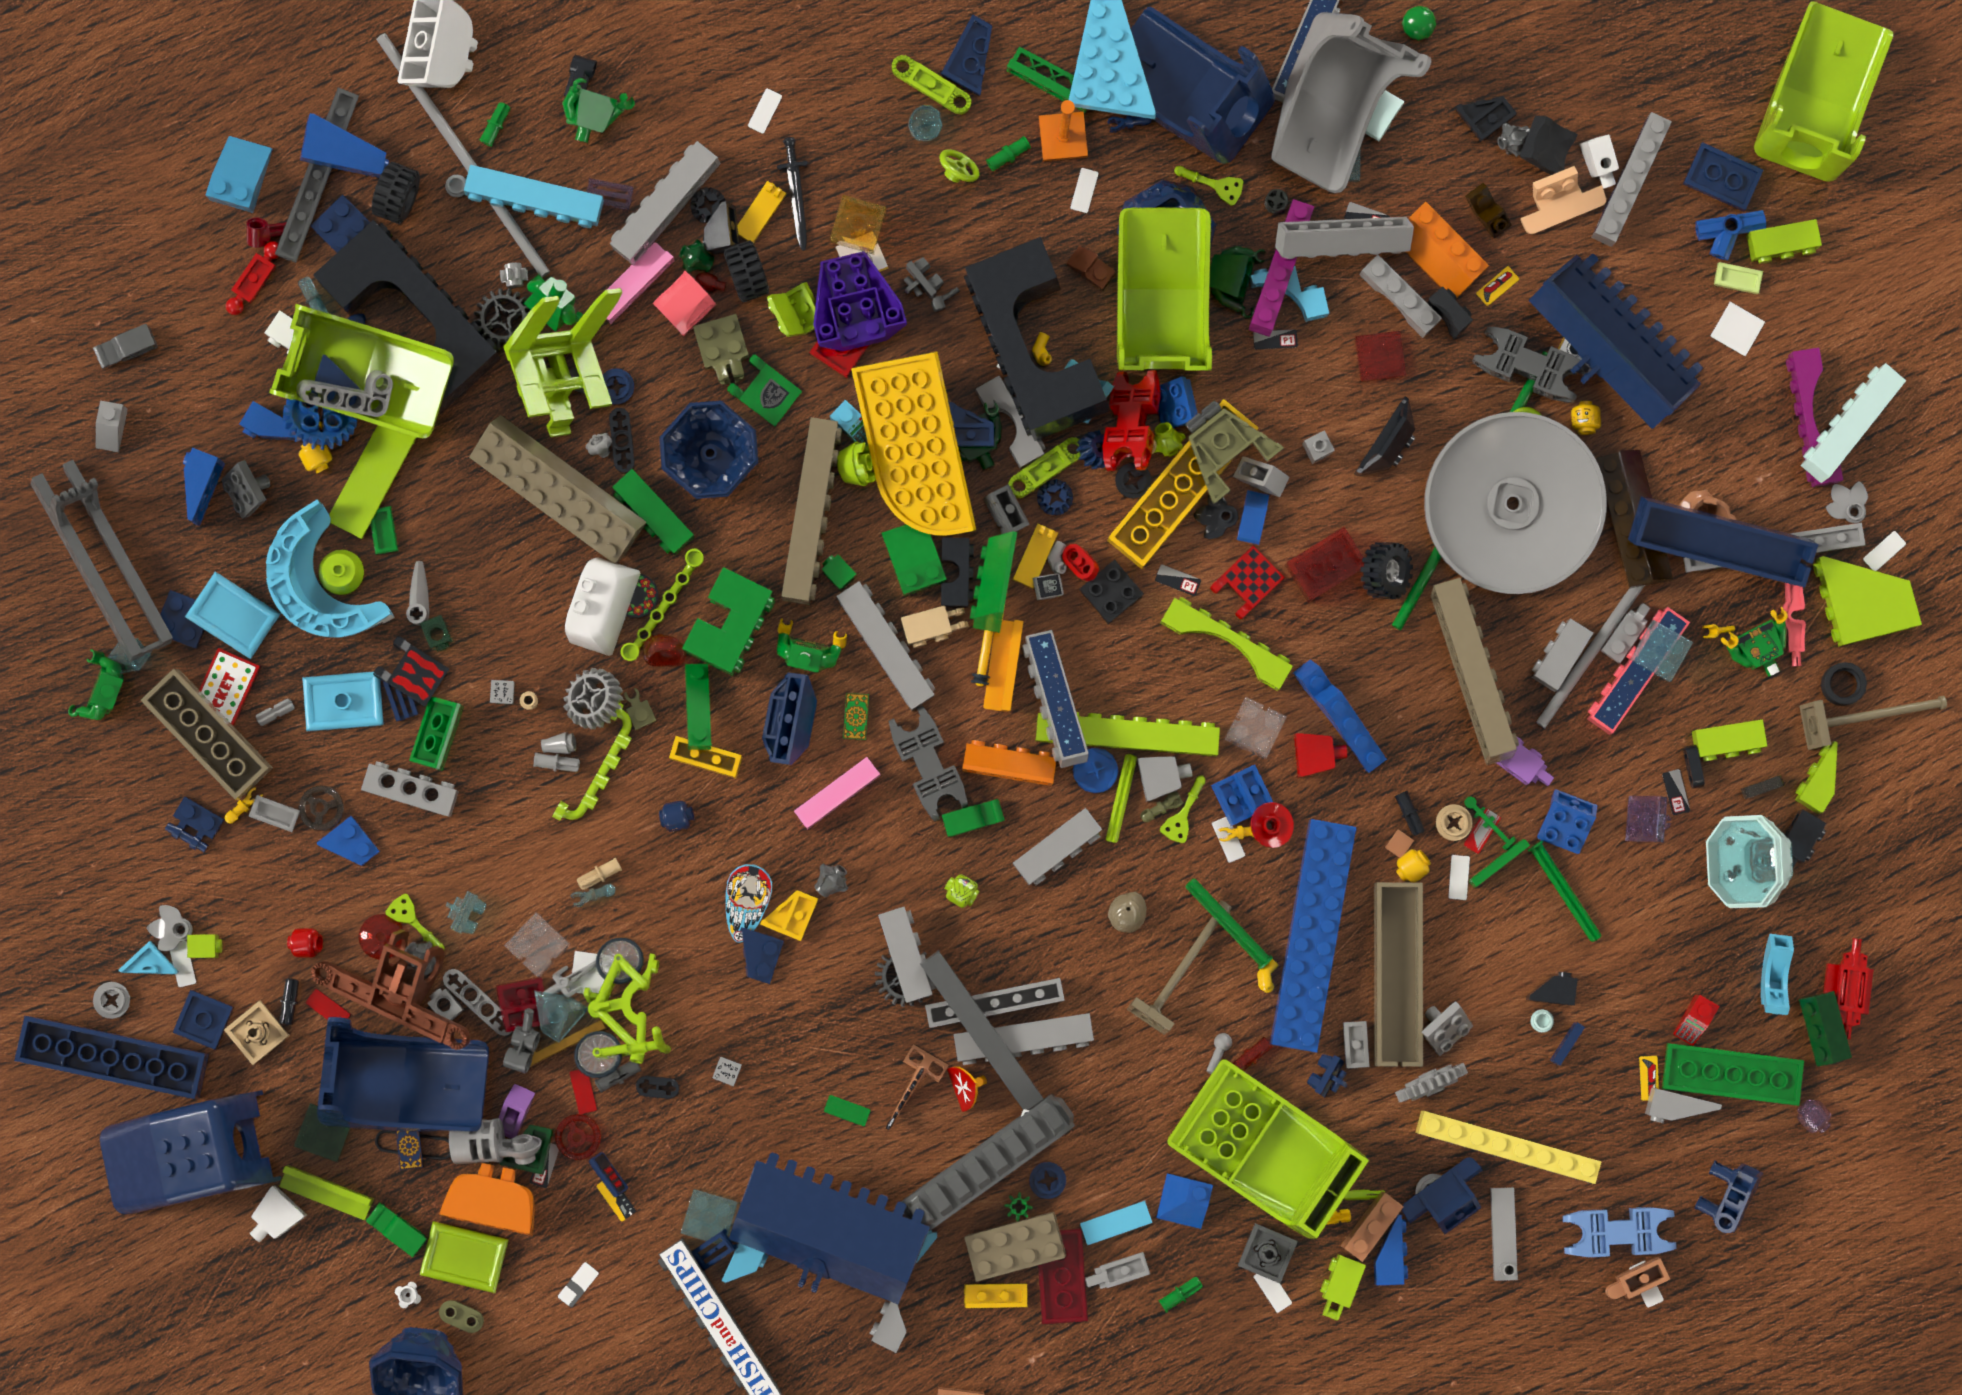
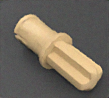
M614 858L599 867L595 866L594 870L577 878V882L580 888L585 890L600 881L605 882L604 879L622 871V868L617 859Z

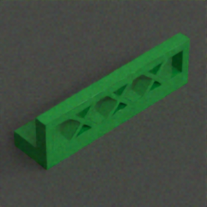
M1019 46L1013 59H1010L1006 71L1063 102L1069 100L1074 75ZM1021 54L1030 59V67L1017 62ZM1045 66L1050 70L1051 77L1047 78L1036 72V68ZM1065 77L1069 79L1071 87L1066 88L1058 84L1055 79ZM1075 107L1084 113L1087 111V109Z

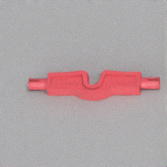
M1785 583L1786 602L1783 608L1788 614L1785 620L1787 651L1792 653V667L1801 666V652L1805 651L1806 623L1804 620L1793 619L1791 613L1805 609L1803 587Z

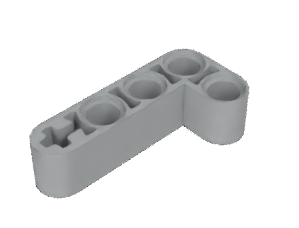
M374 370L368 375L364 390L313 380H302L296 387V393L303 401L309 404L380 417L387 411L393 382L382 371ZM383 377V384L380 387H376V381ZM310 389H312V390H314L315 392H317L318 395H316V394H314V393H308V394L306 395L305 392H306V390H307V391H310ZM335 391L334 399L327 401L328 393ZM356 395V403L349 405V399ZM374 400H378V406L375 409H371V403Z

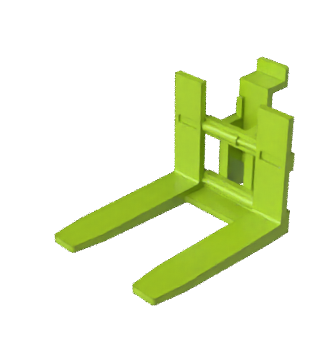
M621 288L605 290L593 302L573 329L569 331L540 334L560 301L558 296L542 298L527 314L503 347L507 360L510 361L517 382L516 387L519 396L522 397L528 417L550 415L551 420L546 425L550 437L571 434L569 425L573 421L574 416L568 396L573 390L584 389L590 409L612 405L591 340L618 303L622 295ZM572 353L579 377L571 378L564 354ZM543 357L548 358L551 368H546Z

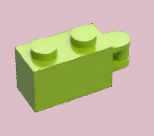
M1339 1254L1337 1258H1332L1328 1269L1331 1271L1328 1280L1324 1279L1320 1292L1323 1293L1322 1297L1327 1299L1322 1315L1338 1321L1343 1307L1350 1308L1366 1267L1365 1264ZM1332 1302L1339 1304L1337 1310L1330 1308Z

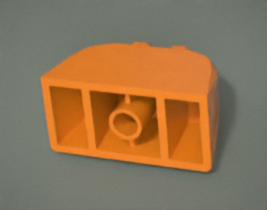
M482 1163L478 1175L461 1174L454 1179L440 1211L441 1216L533 1236L534 1196L528 1188L515 1183V1170L503 1168L501 1179L499 1180L492 1178L495 1166Z

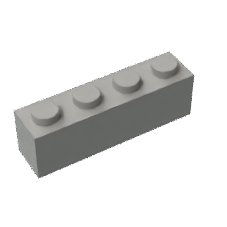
M1085 808L1012 864L1028 885L1034 883L1036 886L1046 878L1044 874L1052 869L1055 872L1063 866L1062 860L1070 855L1073 858L1082 851L1080 846L1087 841L1089 844H1092L1100 838L1099 832L1102 829Z
M905 907L879 914L880 923L906 1003L932 995L931 990L935 989V986L929 976H926L924 969L920 965L926 958L925 954H919L917 946L921 945L918 933H913L910 924L914 923L911 911H906Z

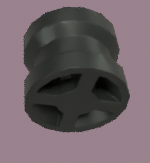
M1281 189L1271 190L1265 199L1264 205L1266 210L1272 214L1282 213L1288 204V196Z

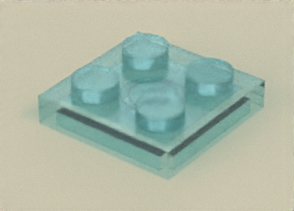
M1652 620L1630 660L1664 680L1671 682L1693 642L1659 622Z
M694 1189L681 1234L707 1241L726 1228L728 1231L726 1235L728 1236L738 1202ZM720 1237L719 1239H717V1240L714 1241L713 1243H714V1244H719V1243H721L723 1240H722L721 1237Z

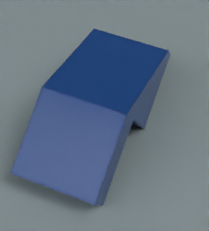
M1247 490L1237 540L1259 545L1269 495Z

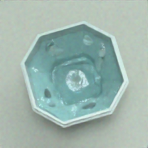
M1765 816L1724 817L1706 841L1708 885L1729 908L1767 907L1775 903L1781 891L1786 888L1792 878L1791 841Z

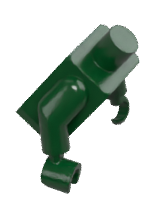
M1234 246L1222 251L1221 254L1213 256L1210 265L1209 288H1211V294L1221 305L1236 312L1241 311L1244 318H1251L1254 314V308H1251V313L1246 315V307L1243 306L1242 302L1245 299L1254 263L1262 264L1265 262V260L1258 259L1257 254L1264 255L1266 251L1259 249L1253 252V249Z
M993 400L995 406L992 409H988L987 404L984 403L986 412L979 415V417L994 423V447H958L961 461H967L970 464L978 460L983 471L995 465L990 453L996 451L997 445L1001 442L1002 424L998 413L999 406L995 400Z

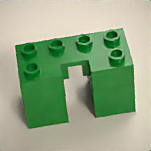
M723 567L708 598L711 599V603L730 613L722 629L697 618L682 647L684 653L731 676H734L735 672L739 674L745 663L742 658L745 652L750 650L754 642L752 636L755 630H760L764 622L763 617L765 613H770L775 604L773 592Z

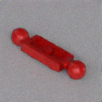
M271 241L264 246L263 257L256 253L231 289L232 292L237 294L236 297L230 298L226 302L225 307L229 314L239 315L244 309V300L251 304L276 268L271 263V260L279 258V256L275 255L278 247L277 242Z

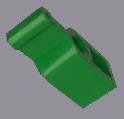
M999 799L942 815L948 838L1005 821Z
M382 1203L377 1205L366 1220L368 1224L381 1232L387 1239L411 1257H415L428 1240L426 1235Z

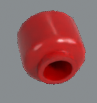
M297 928L288 937L287 947L291 950L292 955L297 958H313L321 952L323 938L316 929Z

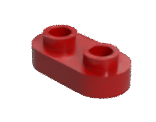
M1070 544L1064 549L1062 554L1063 562L1078 578L1084 581H1091L1097 576L1099 572L1098 563L1083 547L1077 544Z

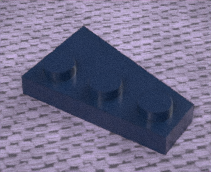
M972 15L940 75L978 96L981 95L992 25Z

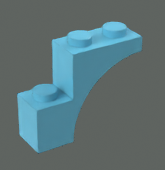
M1294 266L1285 294L1298 305L1305 322L1327 317L1329 310L1324 288H1317V285L1305 287L1304 291L1301 292L1296 267ZM1267 269L1254 271V275L1250 277L1251 288L1263 287L1268 274Z

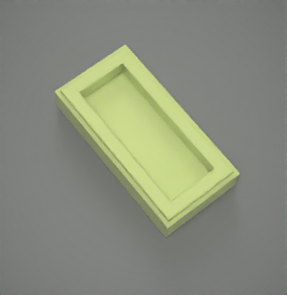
M1719 262L1714 285L1758 294L1763 271Z

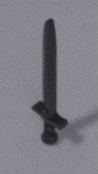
M786 137L783 143L787 149L788 163L777 165L779 171L787 169L797 239L801 250L805 251L807 231L799 167H808L809 163L807 161L796 162V152L794 149L796 139L794 137Z

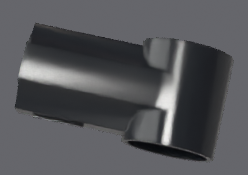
M574 55L570 65V77L564 97H566L570 87L573 86V82L578 78L586 80V83L580 82L578 85L582 89L587 90L589 81L592 80L596 70V60Z

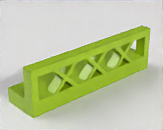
M291 1165L284 1167L283 1173L285 1174L279 1187L366 1220L374 1198Z

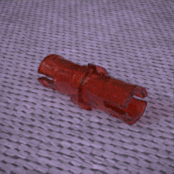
M1262 1037L1250 1049L1246 1048L1243 1051L1244 1053L1232 1064L1245 1071L1252 1064H1257V1060L1273 1047L1265 1037Z

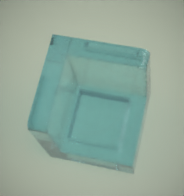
M135 638L139 647L144 648L143 644L139 641V639ZM118 642L108 658L118 662L122 667L121 673L140 670L151 654L145 653L143 657L130 662Z

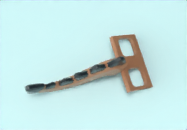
M914 1044L903 1062L916 1069L886 1125L887 1130L891 1129L894 1121L925 1075L939 1083L949 1066ZM912 1051L923 1056L920 1064H916L909 1059ZM931 1063H936L943 1068L940 1076L928 1070Z

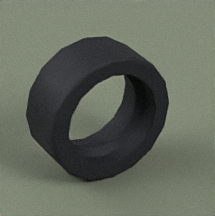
M1847 662L1838 663L1828 668L1821 680L1823 695L1829 702L1839 706L1850 705L1860 700L1867 686L1863 671L1855 664ZM1839 671H1848L1856 678L1857 688L1854 694L1849 697H1839L1831 689V679Z

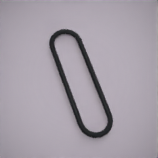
M380 1131L375 1137L376 1147L382 1152L398 1154L397 1150L384 1149L378 1143L381 1134H396V1131ZM420 1134L421 1138L442 1140L449 1143V1139L445 1137ZM450 1153L445 1157L422 1154L423 1158L446 1160L451 1157Z

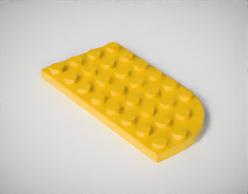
M938 352L852 368L876 482L890 510L911 528L927 534L953 535L976 530Z

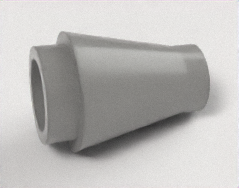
M564 732L548 739H542L543 753L571 754L572 751H576L575 736L573 733Z

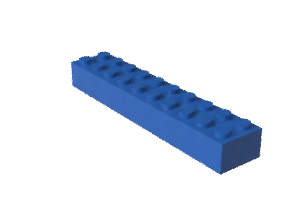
M1315 819L1309 820L1270 1045L1317 1053L1356 827Z

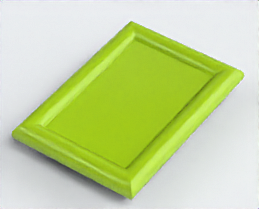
M433 1221L420 1275L496 1293L509 1239Z

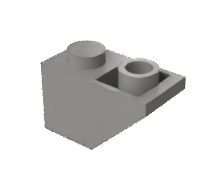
M885 1301L880 1311L883 1317L880 1323L875 1321L870 1331V1334L873 1335L871 1341L896 1353L907 1331L898 1304Z

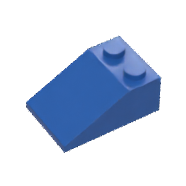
M192 448L191 452L186 453L183 460V465H185L187 517L189 521L200 526L225 463L218 457Z

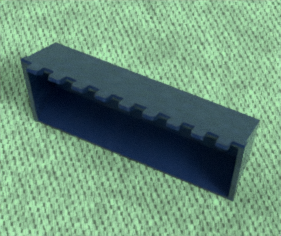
M1576 254L1543 283V286L1529 299V302L1577 350L1578 355L1582 358L1570 371L1573 374L1577 373L1587 363L1592 370L1586 373L1580 381L1584 384L1596 373L1653 429L1667 415H1671L1701 385L1695 376L1703 367L1696 362L1688 370L1682 362L1689 357V352L1686 349H1682L1674 356L1669 351L1677 340L1672 335L1663 342L1656 337L1663 329V325L1660 322H1656L1650 329L1642 323L1650 316V312L1648 309L1643 308L1635 315L1630 310L1637 302V298L1631 294L1623 302L1616 296L1624 288V285L1621 281H1617L1609 288L1603 282L1611 275V271L1607 267L1603 268L1597 275L1591 270V267L1598 261V257L1595 254H1591L1584 261Z
M773 1152L770 1153L766 1164L756 1160L729 1240L797 1265V1268L803 1269L798 1286L801 1288L806 1283L808 1272L816 1274L817 1277L811 1286V1291L816 1293L822 1277L828 1280L831 1278L899 1304L930 1229L929 1226L921 1224L924 1211L917 1208L912 1219L905 1218L903 1213L906 1204L900 1201L897 1202L893 1213L887 1211L884 1208L888 1197L882 1194L879 1195L875 1206L866 1203L870 1190L864 1187L860 1189L857 1199L848 1196L852 1184L846 1180L842 1182L839 1192L830 1189L833 1176L827 1173L824 1175L821 1185L812 1182L815 1169L809 1166L806 1168L803 1178L796 1176L794 1172L797 1162L791 1159L788 1160L783 1171L776 1168L779 1155Z

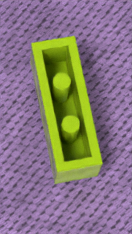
M1817 219L1750 231L1746 235L1751 262L1758 261L1759 264L1771 262L1772 258L1779 256L1781 260L1794 257V254L1801 252L1803 256L1816 253V250L1822 246Z
M1763 719L1692 731L1694 745L1697 746L1699 756L1703 758L1704 762L1717 760L1716 755L1725 754L1726 758L1739 756L1740 751L1746 750L1748 754L1761 753V748L1767 747Z

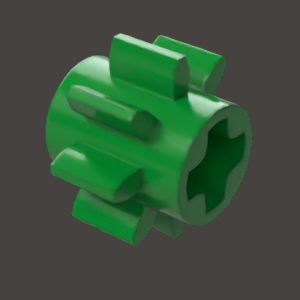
M1018 1192L1017 1198L1009 1195L1010 1204H1004L1005 1207L1011 1210L1007 1216L1015 1214L1017 1221H1019L1020 1215L1028 1218L1027 1209H1033V1206L1026 1203L1030 1197L1021 1198V1192ZM1017 1200H1021V1204L1025 1205V1209H1021L1020 1213H1017L1016 1209L1012 1208V1204H1016Z

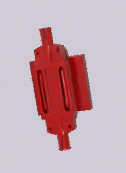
M1852 938L1851 952L1843 953V958L1839 965L1826 964L1823 993L1835 992L1846 1037L1851 1040L1852 1026L1860 1025L1861 1014L1869 1015L1874 969L1866 968L1868 956L1860 953L1862 939Z

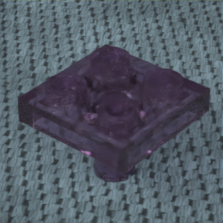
M1629 796L1625 841L1664 843L1665 829H1668L1671 823H1665V821H1671L1670 816L1666 815L1667 797Z

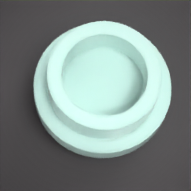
M1537 1010L1532 1014L1531 1025L1534 1030L1547 1032L1552 1028L1554 1019L1549 1011Z

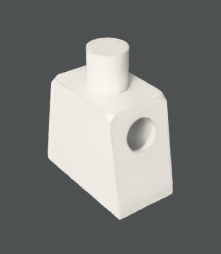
M1610 135L1600 136L1580 143L1579 146L1591 177L1599 176L1603 188L1615 185L1616 182L1612 171L1618 170L1619 166ZM1601 160L1604 162L1603 168L1601 167Z
M274 1185L268 1190L251 1216L258 1225L250 1232V1235L258 1242H261L267 1234L276 1239L304 1219L307 1214L282 1190Z

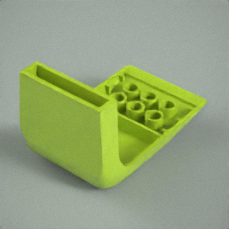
M1221 1060L1168 1138V1145L1286 1226L1309 1239L1319 1236L1369 1161L1365 1155L1228 1060Z

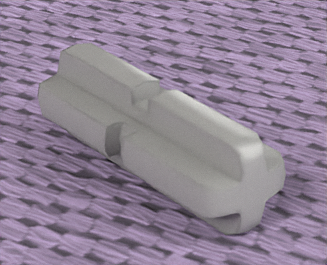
M286 699L274 705V708H268L257 714L256 719L261 726H264L277 719V716L281 717L295 708L292 701Z

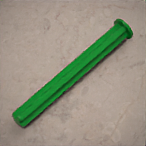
M1543 840L1528 848V852L1531 851L1588 939L1591 942L1597 941L1601 937V933L1542 845Z
M1195 878L1186 884V889L1258 964L1259 969L1264 968L1272 960V955L1268 956Z

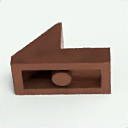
M1081 246L1076 249L1066 265L1100 290L1105 288L1116 273L1115 270L1098 259L1096 253Z

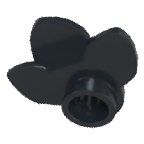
M1208 495V505L1198 508L1193 516L1199 523L1206 525L1204 538L1216 539L1223 536L1227 528L1237 523L1239 515L1233 506L1227 504L1224 497L1214 504L1210 495ZM1226 512L1230 513L1228 520L1223 519V515Z

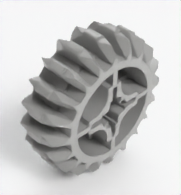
M591 668L590 671L583 670L582 676L576 674L577 680L575 682L570 681L571 688L565 689L569 694L563 698L567 702L563 707L568 711L567 715L572 719L573 723L580 725L582 728L594 730L597 726L604 728V722L611 723L610 718L612 716L617 717L616 709H622L618 703L624 700L620 695L623 690L619 687V681L610 672L607 673L604 669L597 670L596 668ZM603 683L605 688H597L596 684ZM582 709H589L591 713L584 714Z

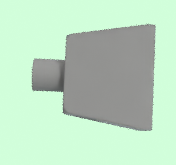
M1175 757L1137 759L1146 802L1181 789L1180 779L1193 776L1190 763L1177 766Z

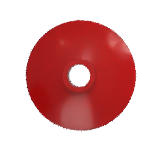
M1269 802L1262 804L1254 811L1250 826L1251 832L1258 843L1268 848H1276L1284 845L1291 838L1294 822L1291 813L1286 807L1279 803ZM1268 821L1272 824L1270 830L1266 826Z

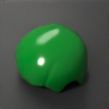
M1424 6L1410 8L1403 17V30L1411 39L1418 41L1427 39L1436 28L1434 13Z

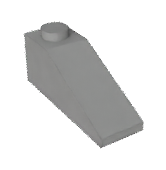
M1651 1087L1645 1114L1651 1115L1650 1120L1664 1123L1665 1119L1676 1120L1720 1110L1722 1105Z

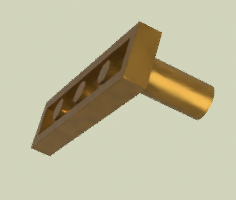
M600 1020L538 1052L535 1051L531 1066L577 1044L580 1039L591 1032L607 1029L605 1023Z

